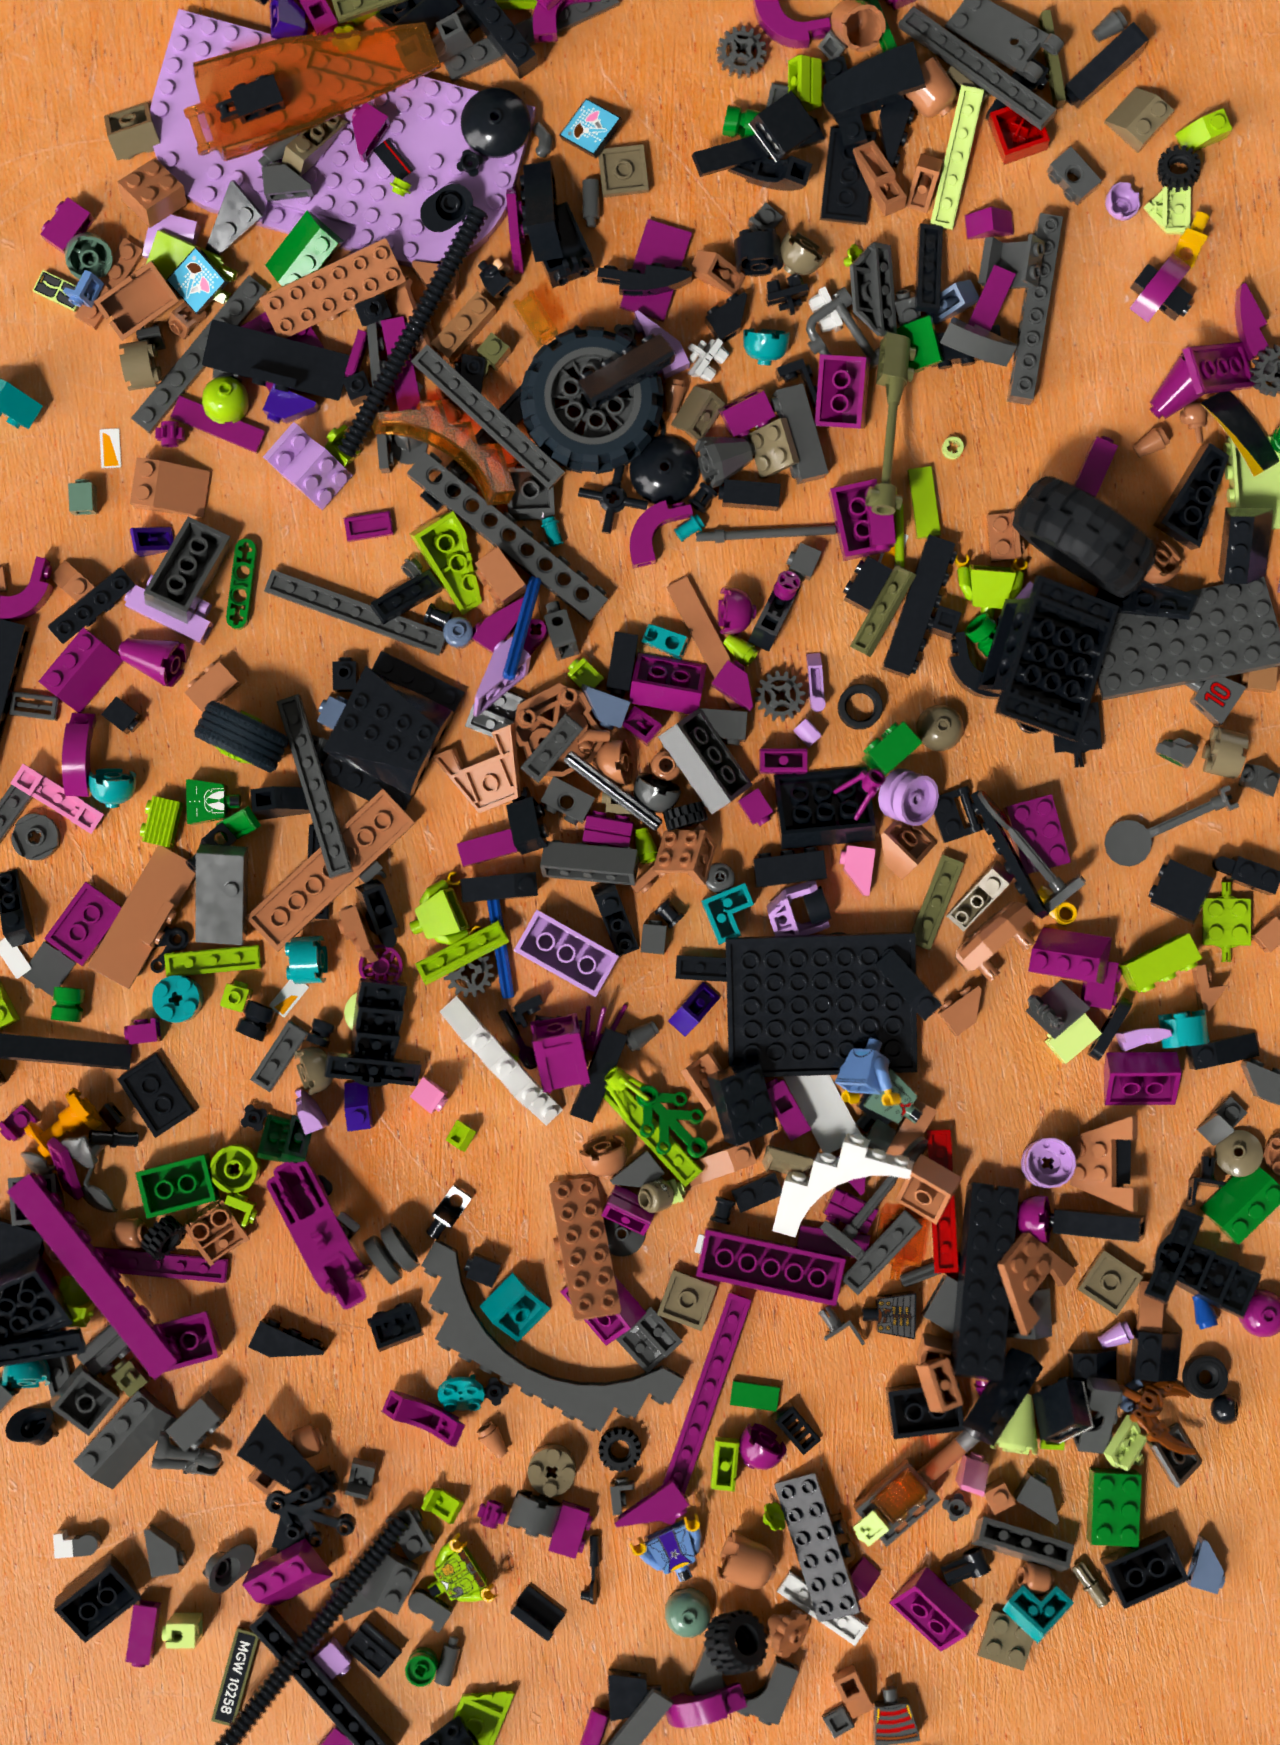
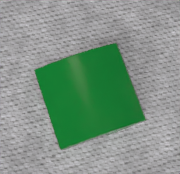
M926 316L897 328V334L910 338L911 347H916L915 358L913 361H909V367L914 368V373L923 371L926 367L944 362L932 316Z

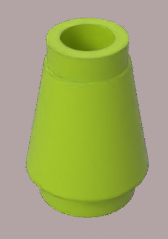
M730 634L723 643L740 664L747 666L755 660L759 653L755 649V645L733 634Z
M641 828L635 830V844L638 850L639 863L647 864L654 862L658 850L649 829Z

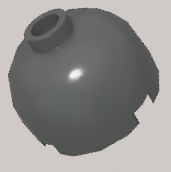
M638 774L633 790L636 800L655 814L668 811L676 805L681 794L678 785L671 781L665 782L651 779L652 774Z

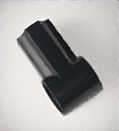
M982 1547L972 1548L964 1552L962 1557L940 1565L948 1586L970 1577H981L991 1571Z

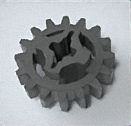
M742 26L741 31L733 27L732 34L725 31V39H719L720 47H717L716 53L719 54L717 62L723 63L722 71L729 69L730 77L737 73V77L740 79L742 74L745 73L747 78H750V71L757 74L758 66L763 67L764 65L762 58H766L767 51L763 50L766 47V43L760 42L761 34L753 35V28L746 32L745 26ZM729 46L731 52L729 53V56L727 57V55H726V49H727V47ZM754 48H756L757 56L755 59L753 58L752 54Z
M1274 344L1273 348L1265 347L1266 353L1259 351L1258 356L1260 358L1258 360L1253 359L1252 361L1255 364V368L1249 370L1254 373V376L1250 378V381L1255 383L1253 387L1259 390L1260 393L1275 397L1277 393L1280 394V359L1278 358L1280 356V346ZM1268 381L1272 385H1267L1265 382Z
M776 671L775 677L768 673L766 675L768 681L761 679L759 683L763 687L756 688L755 692L760 694V696L755 697V701L761 702L757 709L765 710L764 717L771 714L772 721L780 717L781 722H784L787 715L790 719H793L794 715L792 712L800 713L801 710L798 705L805 704V701L800 699V697L806 694L805 691L799 690L803 685L802 682L796 684L797 676H793L790 679L788 678L787 671L783 676H780L779 671ZM777 681L785 682L782 686H775L771 683ZM792 688L796 695L795 702L790 698V690ZM765 691L770 695V703L768 705L764 698ZM782 691L785 693L784 699L786 700L781 699L778 702L775 700L776 694L774 692L781 693ZM777 707L788 709L783 712L774 711Z
M490 957L478 958L482 963L481 965L476 966L471 962L467 964L470 969L475 970L471 980L468 976L463 975L467 965L459 968L458 971L449 973L448 976L444 977V980L451 981L448 988H457L455 991L456 995L463 991L465 998L468 997L469 992H472L474 997H477V990L485 993L486 991L483 986H491L488 978L495 975L489 973V969L494 967L493 964H487ZM484 973L482 982L477 986V977L479 974ZM462 979L467 982L468 988L460 986L456 980Z

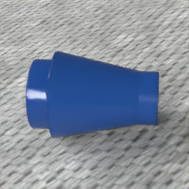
M1193 1296L1195 1322L1199 1325L1200 1330L1218 1325V1316L1212 1305Z

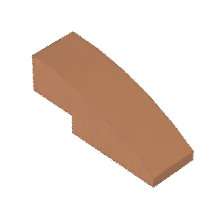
M874 140L854 148L853 154L858 167L883 215L886 217L904 209L907 196L895 180V171Z
M916 1099L912 1105L923 1112L921 1117L915 1124L906 1117L901 1120L886 1154L893 1156L902 1155L914 1140L924 1135L937 1110Z

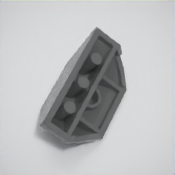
M874 242L850 265L853 313L877 336L884 337L887 332L897 334L891 245Z

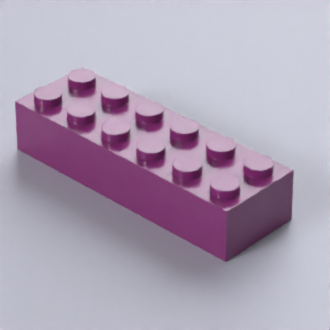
M705 1227L696 1276L836 1306L846 1259L844 1256Z

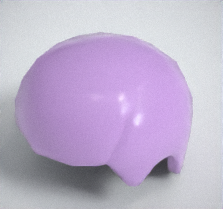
M1118 182L1111 187L1105 198V207L1108 213L1116 220L1121 221L1129 220L1137 214L1140 208L1139 193L1131 188V183Z

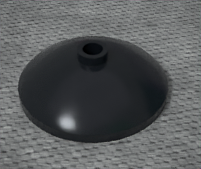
M503 88L482 90L472 96L463 108L461 115L463 137L475 152L485 157L502 158L515 153L526 142L530 132L531 121L528 108L524 101L510 90ZM494 114L499 116L495 121L491 120V116Z
M673 436L653 437L651 443L641 452L640 456L630 462V479L634 489L643 499L653 504L666 500L667 505H672L684 500L694 490L699 477V464L694 451L687 443ZM662 464H667L669 466V469L667 471H662L660 469V466Z

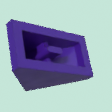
M171 527L130 529L134 552L140 557L168 552L174 541Z

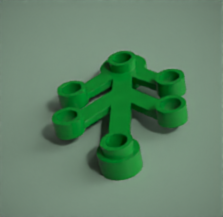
M642 1086L639 1090L644 1094H648L651 1097V1101H645L636 1094L637 1103L643 1107V1124L639 1129L641 1136L649 1138L655 1132V1127L652 1124V1111L654 1110L659 1116V1142L656 1144V1151L660 1155H665L671 1150V1143L669 1142L670 1127L687 1145V1151L690 1156L694 1158L702 1157L708 1148L706 1141L700 1137L693 1138L677 1120H686L691 1124L697 1125L704 1118L703 1112L699 1109L692 1111L666 1109L661 1103H673L675 1107L681 1108L687 1103V1095L683 1092H677L676 1094L659 1093L653 1086ZM676 1097H682L683 1103L677 1102ZM692 1114H698L700 1119H693ZM645 1126L649 1127L651 1133H646L643 1128ZM660 1144H665L667 1150H662ZM698 1146L700 1152H694L692 1147Z

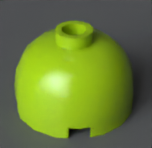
M220 376L207 383L203 390L202 405L205 414L212 421L219 424L231 421L235 423L246 415L249 409V396L245 386L239 380L230 376Z

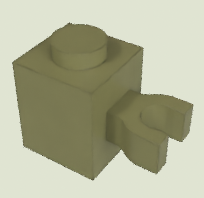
M492 332L477 349L478 357L485 358L483 380L488 375L489 367L497 371L511 354L510 347Z
M134 1357L129 1361L123 1359L114 1367L116 1372L112 1375V1378L117 1382V1386L129 1398L152 1379Z

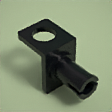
M384 294L355 304L356 312L363 327L392 317Z
M220 823L201 839L200 845L231 846L237 838L223 823ZM222 832L226 834L228 840L225 844H218L214 840V835ZM196 854L186 861L187 866L195 873Z
M1201 1156L1200 1177L1192 1178L1188 1183L1187 1207L1195 1205L1197 1185L1216 1188L1225 1186V1182L1214 1179L1216 1158Z
M453 1185L432 1213L435 1219L426 1230L427 1234L434 1239H439L446 1227L452 1228L472 1197ZM454 1194L461 1196L463 1200L462 1205L454 1206L450 1201V1197Z

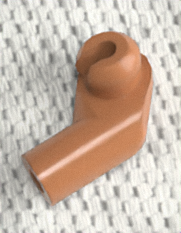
M588 730L578 741L579 751L583 754H588L596 742H609L610 731Z

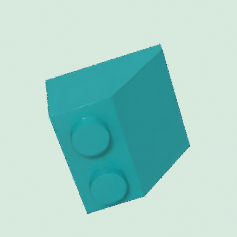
M514 1273L505 1279L479 1306L495 1326L517 1342L551 1309Z

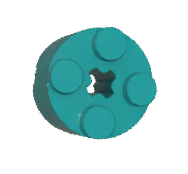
M323 936L293 937L291 942H286L285 953L286 956H289V966L286 968L288 980H293L294 984L324 983L326 981V978H322L323 973H328L327 948L322 946L320 942L324 941Z
M173 975L162 979L154 987L152 994V1004L156 1013L161 1019L173 1023L186 1022L193 1019L199 1013L204 1003V994L201 986L187 976ZM176 993L177 995L183 997V1000H180L179 1004L178 1002H174Z
M1206 1010L1191 1011L1192 1015L1190 1011L1176 1012V1014H1173V1017L1172 1014L1158 1015L1159 1028L1168 1029L1172 1033L1171 1037L1161 1040L1162 1047L1177 1048L1180 1046H1195L1209 1043Z

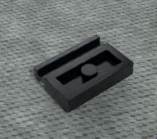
M367 1619L343 1647L379 1679L403 1651Z

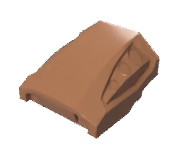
M224 1198L212 1202L184 1223L185 1230L210 1266L240 1244L250 1240L228 1205L224 1204Z

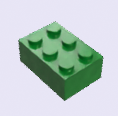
M904 721L900 725L895 722L881 735L882 741L877 738L863 751L866 755L862 760L870 769H878L885 776L920 746L922 742Z
M209 1153L135 1173L147 1219L220 1199L218 1187L211 1178V1159Z
M1089 1467L1086 1539L1091 1545L1139 1547L1142 1475L1137 1470L1126 1471L1124 1469Z

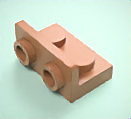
M1015 511L986 516L990 562L1019 560L1021 554L1025 552L1024 540L1020 539V534L1012 525Z

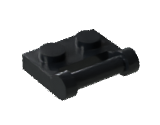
M969 785L939 795L938 804L933 815L943 844L984 830L982 823L979 824L976 812L971 805ZM959 796L971 826L965 829L954 798Z

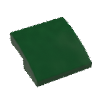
M268 1114L256 1158L279 1162H305L312 1132L305 1135L300 1119L296 1115H292L290 1120Z

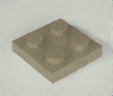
M644 144L602 150L598 159L603 198L649 193Z
M780 418L747 434L749 442L754 448V459L760 479L768 478L799 463L787 418Z
M1102 1249L1076 1289L1118 1316L1143 1276Z
M673 1269L657 1315L701 1331L717 1285Z
M991 1608L977 1655L1024 1671L1033 1639L1005 1612Z

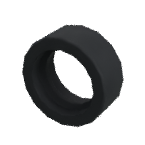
M856 684L847 688L838 702V714L841 721L846 726L855 730L873 726L883 711V702L879 693L873 687L865 684ZM857 693L868 695L874 704L872 715L863 721L852 719L846 710L848 699Z

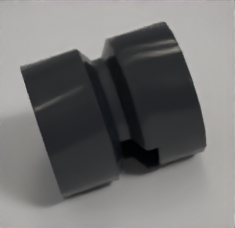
M247 1000L243 1011L245 1016L239 1019L235 1031L263 1042L268 1032L266 1025L272 1022L276 1011L255 1001Z

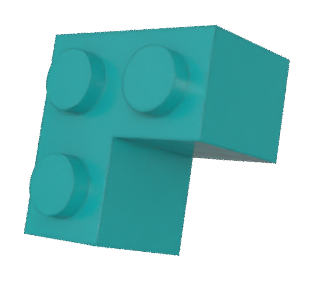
M0 379V417L2 414L8 418L6 422L17 429L22 426L29 430L43 405L7 381Z
M745 883L701 901L718 945L725 943V938L741 936L733 914L754 905Z
M1022 1585L1008 1600L1002 1610L1034 1641L1039 1643L1069 1611L1074 1602L1057 1586L1040 1601Z

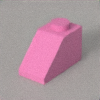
M847 845L845 850H841L839 864H843V871L862 896H869L875 849Z
M971 1452L970 1455L965 1454L962 1456L955 1481L960 1489L984 1497L989 1464L984 1460L985 1456L975 1452Z

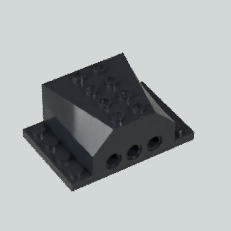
M1041 575L1035 577L1029 599H1005L978 687L980 690L1000 694L995 713L1064 739L1078 742L1119 606Z
M381 651L372 669L365 666L323 749L328 754L322 766L325 779L368 801L384 789L406 811L465 692Z

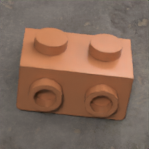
M711 1052L697 1059L681 1071V1074L706 1111L715 1106L707 1076L722 1070Z

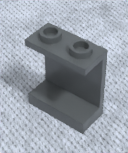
M1033 234L1028 235V241L1002 243L994 237H985L978 283L985 287L995 264L1016 274L1009 289L1038 287L1041 276L1042 257L1045 252V241Z

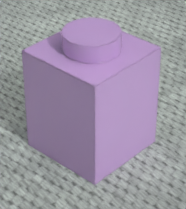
M332 1637L316 1652L313 1659L333 1680L337 1675L342 1677L350 1670L351 1666L349 1664L353 1657L335 1637Z

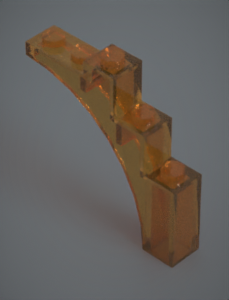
M441 400L421 401L418 403L416 410L383 411L376 414L372 425L374 434H393L428 443L445 452L472 476L480 488L487 505L510 503L516 490L501 445L499 443L478 445L471 422L456 421L448 423Z

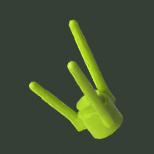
M613 1067L604 1078L607 1082L605 1088L611 1093L627 1119L630 1118V1115L615 1090L622 1091L628 1087L645 1101H649V1097L636 1087L641 1088L645 1084L630 1076L621 1068Z

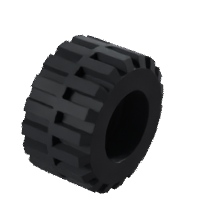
M736 1610L712 1618V1622H709L707 1625L708 1631H705L704 1637H706L704 1647H707L706 1655L710 1657L712 1666H716V1670L723 1672L724 1675H735L758 1669V1666L763 1664L762 1659L766 1658L767 1653L765 1649H768V1643H766L767 1634L764 1633V1626L762 1623H759V1618L756 1615L753 1616L752 1612L745 1610Z

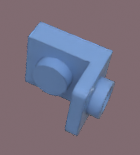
M85 270L75 290L65 287L63 292L69 297L68 301L75 306L81 307L85 305L92 308L104 283L92 272Z

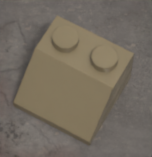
M1135 87L1104 123L1139 153L1170 119L1174 109L1157 94Z
M148 102L104 116L107 136L117 161L131 159L136 154L142 152H153V146L160 144Z

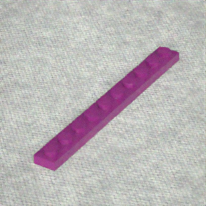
M731 1292L728 1293L663 1481L664 1484L673 1477L684 1494L752 1301L749 1298ZM674 1516L669 1520H662V1522L674 1526L676 1517Z

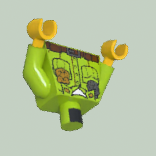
M457 1533L450 1542L441 1547L435 1560L436 1568L434 1575L437 1580L427 1586L433 1598H436L446 1592L451 1601L457 1599L459 1602L493 1601L499 1596L498 1594H492L490 1591L495 1585L491 1583L487 1586L488 1579L467 1548V1541L465 1543L459 1542L458 1538L461 1534Z

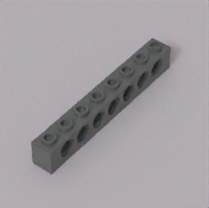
M1040 213L1035 223L1034 235L1045 241V252L1042 257L1041 276L1038 287L1025 288L1016 340L1017 347L1014 353L1007 402L1030 405L1034 399L1063 216Z

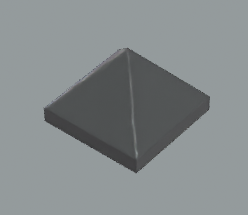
M832 30L827 33L818 45V48L829 60L838 58L847 47L837 38Z

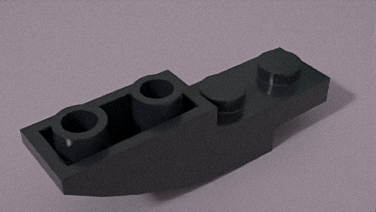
M652 263L651 265H646L645 274H642L637 269L621 271L615 266L606 265L604 268H598L597 281L598 283L619 286V295L649 296L670 292L691 283L693 271H688V268L676 266L672 269L665 268V265L661 263Z

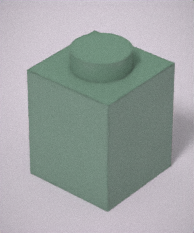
M77 479L75 483H68L69 511L73 515L98 514L96 486L89 482L88 479Z

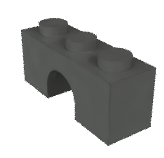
M456 12L436 23L439 32L433 39L421 41L416 35H413L395 45L400 59L409 73L420 75L474 45L466 26Z
M1088 1377L1085 1390L1089 1408L1098 1412L1092 1417L1093 1428L1074 1436L1073 1440L1078 1451L1104 1454L1105 1449L1112 1440L1111 1431L1113 1425L1117 1422L1118 1404L1122 1403L1123 1392L1120 1390L1116 1380Z

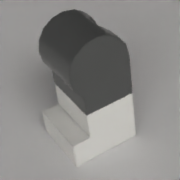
M67 1529L57 1530L53 1534L54 1559L92 1555L101 1546V1536L95 1531H88L84 1535L68 1536Z

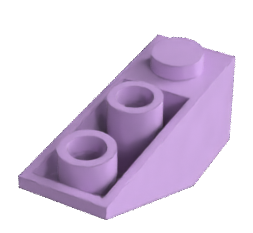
M635 311L633 324L637 333L642 332L644 338L650 334L657 336L661 333L676 354L674 363L658 371L657 374H662L665 380L689 369L690 362L680 341L640 311Z

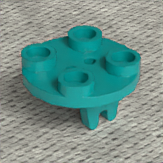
M470 1375V1378H452V1376H447V1380L438 1388L437 1397L440 1403L443 1404V1409L447 1412L455 1410L477 1411L481 1408V1403L484 1401L485 1390L483 1385L476 1380L475 1375Z

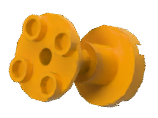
M75 1087L65 1093L69 1106L58 1114V1121L45 1131L32 1121L24 1128L26 1134L38 1142L39 1146H37V1149L45 1158L51 1157L47 1146V1141L51 1138L58 1139L68 1130L73 1133L84 1123L92 1130H96L103 1124L100 1121L102 1118L96 1108L86 1097L81 1099L79 1095L82 1093Z

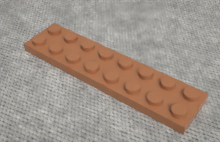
M382 789L341 827L353 872L332 879L329 878L321 848H319L245 918L279 952L286 942H290L293 937L303 930L352 884L361 873L402 837L415 822Z

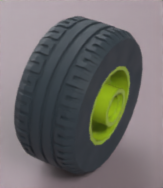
M213 700L207 703L205 711L201 715L202 718L199 719V724L194 729L195 737L215 746L220 753L240 763L252 764L269 773L276 770L277 763L280 762L281 755L284 754V749L288 745V736L263 724L261 719L242 710L238 712Z

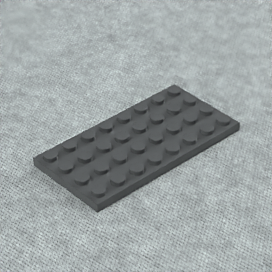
M1261 577L1248 584H1223L1187 591V593L1198 596V603L1190 620L1117 613L1097 678L1102 700L1280 666V630L1265 578Z

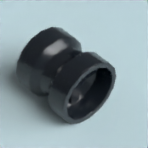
M314 1018L312 1022L313 1029L308 1033L306 1040L328 1048L330 1034L334 1032L336 1025Z

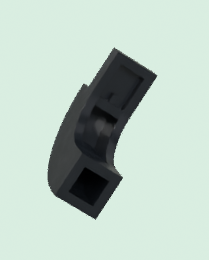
M794 156L777 162L766 158L728 169V172L746 178V182L761 187L795 191L806 186L812 164Z
M965 631L955 633L953 639L950 640L951 652L955 653L956 656L950 657L947 660L954 679L963 689L977 697L999 699L1000 694L978 689L983 672L977 670L969 659Z

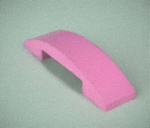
M22 764L10 783L71 820V822L92 834L104 815L77 796H65L62 786L25 764Z

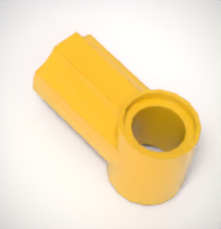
M1043 885L1037 891L1043 903L1053 894ZM1064 901L1052 910L1049 916L1054 918L1058 924L1068 925L1076 919L1077 910L1073 904ZM1061 908L1070 910L1071 918L1069 920H1063L1060 917L1059 911Z

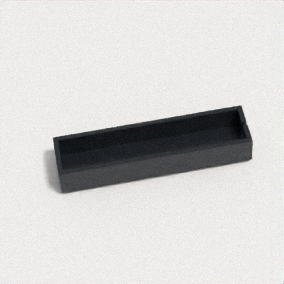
M975 1182L966 1186L950 1362L954 1376L990 1381L1003 1380L1010 1301L997 1264L1015 1242L1019 1188L1004 1186L994 1188V1185Z

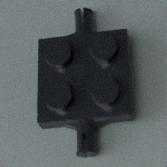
M1098 702L1090 703L1078 742L1053 735L1054 753L1067 752L1074 754V768H1078L1079 763L1080 768L1084 767L1083 753L1089 750L1102 749Z

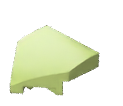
M1165 186L1151 202L1144 206V210L1166 234L1182 235L1186 228L1190 229L1191 187L1188 186L1186 191L1180 188V192H1175L1176 188L1173 187L1172 191H1169L1168 187Z
M1126 1415L1104 1451L1105 1457L1113 1467L1129 1471L1132 1465H1143L1145 1457H1142L1141 1450L1147 1442L1146 1435L1140 1433L1141 1429L1138 1423L1132 1422L1129 1415Z

